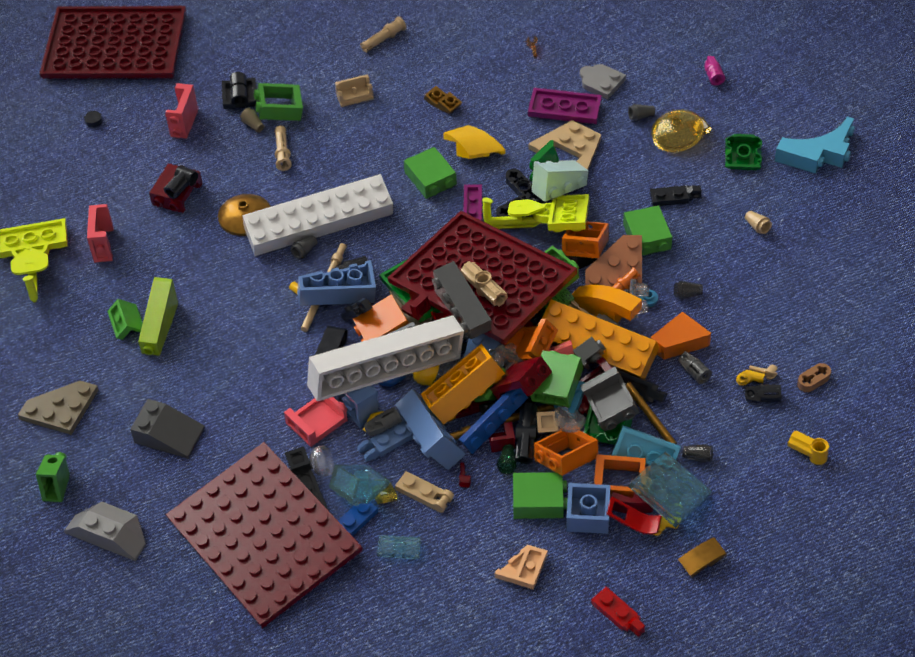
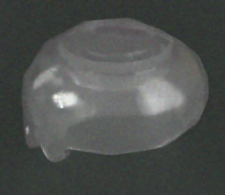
M562 406L554 411L555 425L563 432L574 433L581 430L585 425V417L579 414L578 410L570 413L567 406Z
M325 445L315 447L309 458L310 467L313 472L321 477L334 475L331 452L329 448H325Z

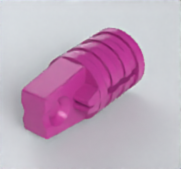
M708 56L704 67L710 83L715 86L720 85L725 81V75L715 57Z

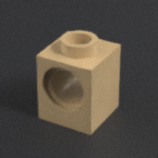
M557 411L537 412L538 433L559 431Z

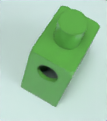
M57 452L55 455H45L36 472L42 501L63 502L70 474L66 461L67 456L62 452Z

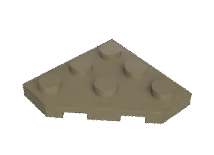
M77 381L28 399L18 414L19 420L72 435L97 394L98 386L84 381Z

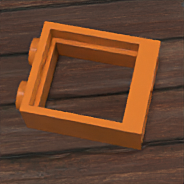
M587 221L586 229L578 232L566 230L562 237V251L566 256L599 258L609 241V223Z
M571 425L534 443L535 461L562 476L596 459V454H598V440ZM568 447L572 449V451L562 456L557 454Z
M596 454L594 484L603 485L604 469L640 472L639 487L610 485V497L612 492L633 498L635 492L647 495L648 484L644 483V479L649 477V467L645 466L646 458Z

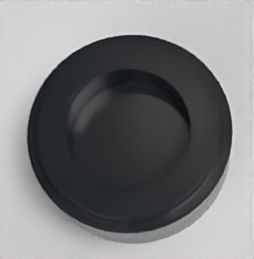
M90 111L84 116L85 124L88 127H97L102 123V117L98 111Z

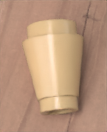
M748 211L745 215V220L757 233L766 234L771 229L772 223L768 217L753 211Z

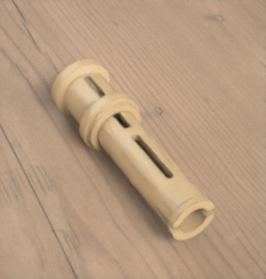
M398 16L395 18V21L386 24L380 32L360 43L362 50L368 52L387 38L395 37L396 33L407 28L406 23Z
M277 126L275 128L277 150L275 151L277 159L276 168L286 171L292 166L289 159L291 153L287 148L286 128L284 126Z

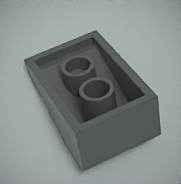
M147 399L130 430L136 444L189 458L205 429V425L165 403Z

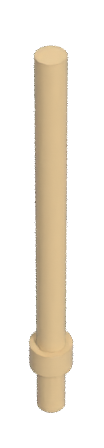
M341 243L336 253L333 254L327 272L341 265L343 254L347 247L345 244ZM311 305L301 326L302 331H308L320 305Z

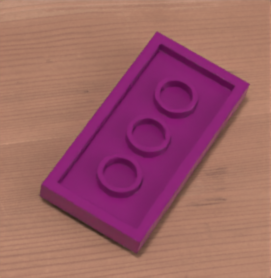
M533 88L528 116L597 124L602 95Z

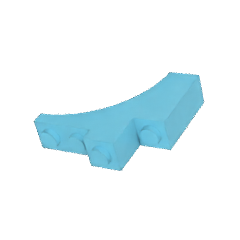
M847 116L837 129L821 137L811 139L782 137L776 148L775 161L812 173H816L818 167H822L823 163L842 168L844 162H848L851 151H848L850 145L849 136H853L855 126H853L854 118Z

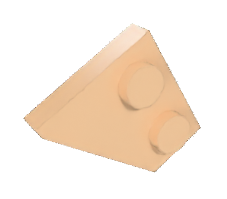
M526 545L520 550L518 555L508 560V564L501 570H496L495 578L534 590L548 551Z

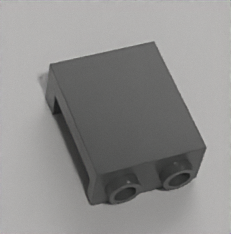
M616 367L580 385L604 432L614 429L618 424L625 420H631L640 413Z

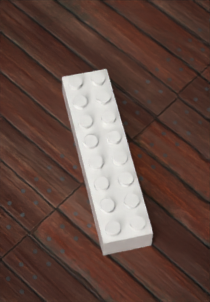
M379 174L242 215L243 226L254 256L291 246L294 242L311 235L317 238L393 215V202L383 178Z
M452 315L309 357L307 386L318 402L460 359L464 330Z

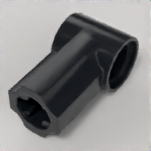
M179 165L175 170L172 180L164 187V192L172 199L177 198L188 185H195L198 179V172Z

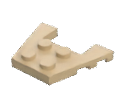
M572 120L530 142L528 149L537 153L550 140H553L556 147L578 157L579 159L576 162L588 170L601 141V134Z

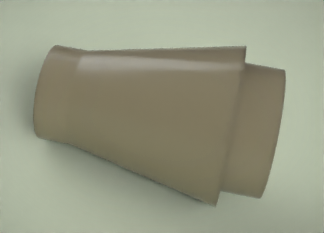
M250 108L243 110L240 115L241 121L256 132H261L265 125L255 110Z

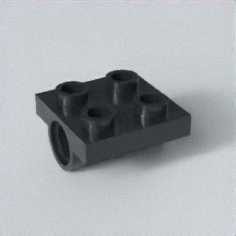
M234 72L230 75V80L221 81L223 109L256 106L257 100H254V91L257 90L255 77L247 78L242 72Z

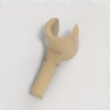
M773 364L767 369L749 366V370L765 374L768 380H772L778 374L775 372L778 368Z

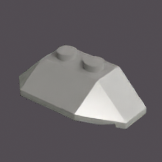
M100 502L76 514L64 530L68 535L134 561L137 560L146 546L137 515L105 502Z

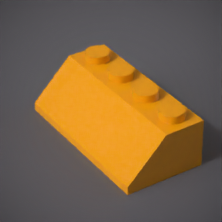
M480 344L423 391L421 396L429 409L444 425L452 421L462 409L469 407L475 398L482 396L493 383L499 382L505 372L486 348Z

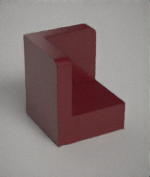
M411 287L409 288L411 299L401 309L402 312L419 320L431 309L428 295Z
M512 421L504 422V432L493 433L489 437L491 453L515 449Z

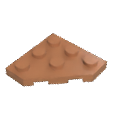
M623 235L585 270V285L612 287L617 283L618 278H622L634 267L641 277L632 283L627 291H642V235Z

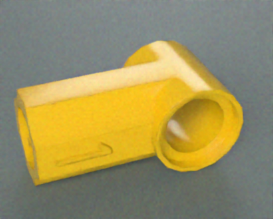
M797 430L791 434L788 447L809 456L813 464L822 465L827 462L829 443L825 439H813Z

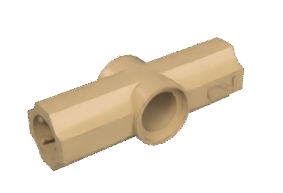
M468 261L464 264L461 273L476 288L477 294L487 298L494 306L497 305L499 307L503 305L508 298L507 293L492 280L491 274L488 271H483L474 262Z

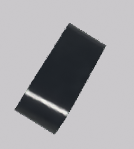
M328 325L315 355L344 347L347 341L348 330Z

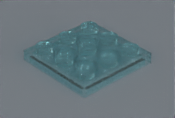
M666 451L633 479L628 486L675 528L712 493L707 486Z

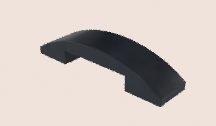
M304 446L285 452L290 470L328 510Z

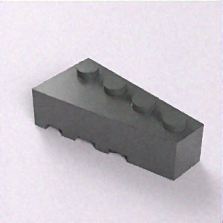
M453 261L433 270L434 279H432L434 290L463 328L464 334H467L471 340L490 331L491 319L456 263Z

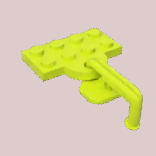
M589 194L561 195L552 199V203L544 204L533 200H516L509 204V216L492 217L491 204L493 200L483 198V217L485 223L497 229L529 228L541 223H548V231L562 232L564 230H572L578 232L586 229L590 199Z
M65 218L0 229V258L14 257L11 261L12 273L15 275L28 274V276L23 278V281L25 282L30 300L33 303L37 302V272L43 271L49 266V250L68 247Z

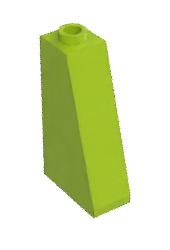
M154 277L138 340L142 354L158 356L161 354L179 304L173 279Z

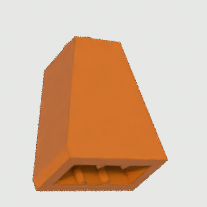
M681 312L652 335L650 339L657 341L660 348L656 355L665 360L682 355L685 351L692 352L708 347L710 345L711 332L684 312Z

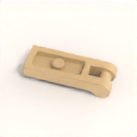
M407 471L395 485L396 491L440 513L444 512L447 508L446 504L454 498V494L450 490H443Z

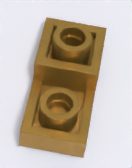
M437 86L424 95V100L447 113H452L462 104L452 93L446 94Z
M713 537L696 546L678 560L689 575L694 577L708 565L710 567L726 556L727 553Z

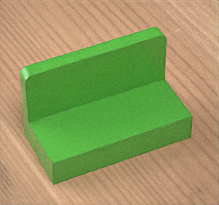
M117 299L107 312L116 338L123 340L131 330L141 332L143 322L136 304Z

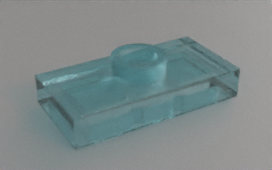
M379 535L377 557L419 559L421 537Z

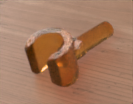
M528 37L526 44L532 48L533 57H537L535 45L537 37H533L534 42H531Z

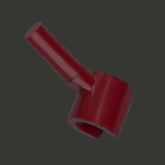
M460 463L459 486L470 488L471 476L466 475L465 463Z

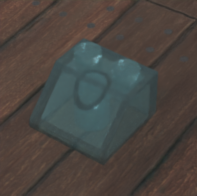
M335 464L329 488L335 491L337 496L345 498L347 503L358 506L359 504H368L389 486L390 480L367 465Z

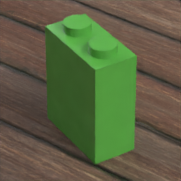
M435 147L404 160L405 174L426 199L457 185L456 172Z
M659 205L624 212L623 226L627 235H642V255L671 250L672 235Z
M542 351L541 356L552 370V373L530 396L531 400L570 408L584 368L581 357L574 354H560L556 351Z
M556 472L513 473L514 519L563 518V510H567V498H563V493H567V480H563V476Z

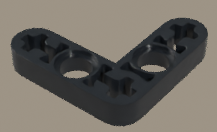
M510 169L506 172L507 185L519 197L499 206L496 210V217L509 216L508 208L512 201L533 200L542 204V199L531 192L532 183L518 169ZM522 186L528 187L527 190H521L519 188Z

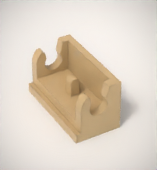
M368 74L335 82L336 95L341 107L374 99L372 84H370Z

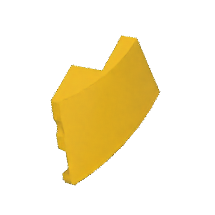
M467 125L443 133L444 140L456 142V154L459 157L472 159L488 157L492 152L501 155L505 154L504 147L496 139L476 127Z

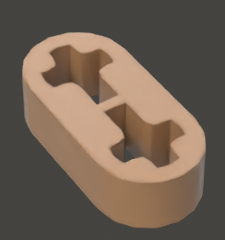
M819 363L800 374L797 382L799 390L811 392L830 379L831 368L827 364Z

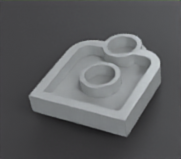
M597 64L593 67L584 66L580 69L582 87L594 94L602 95L607 100L626 80V74L603 64Z

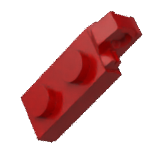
M605 587L591 599V604L620 630L628 631L630 629L638 637L645 632V625L640 621L641 617L608 587Z

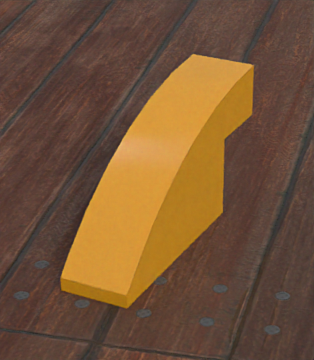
M584 285L579 286L572 293L575 298L574 301L579 304L580 308L595 317L598 314H605L616 323L622 317L631 321L642 308V299L610 286Z

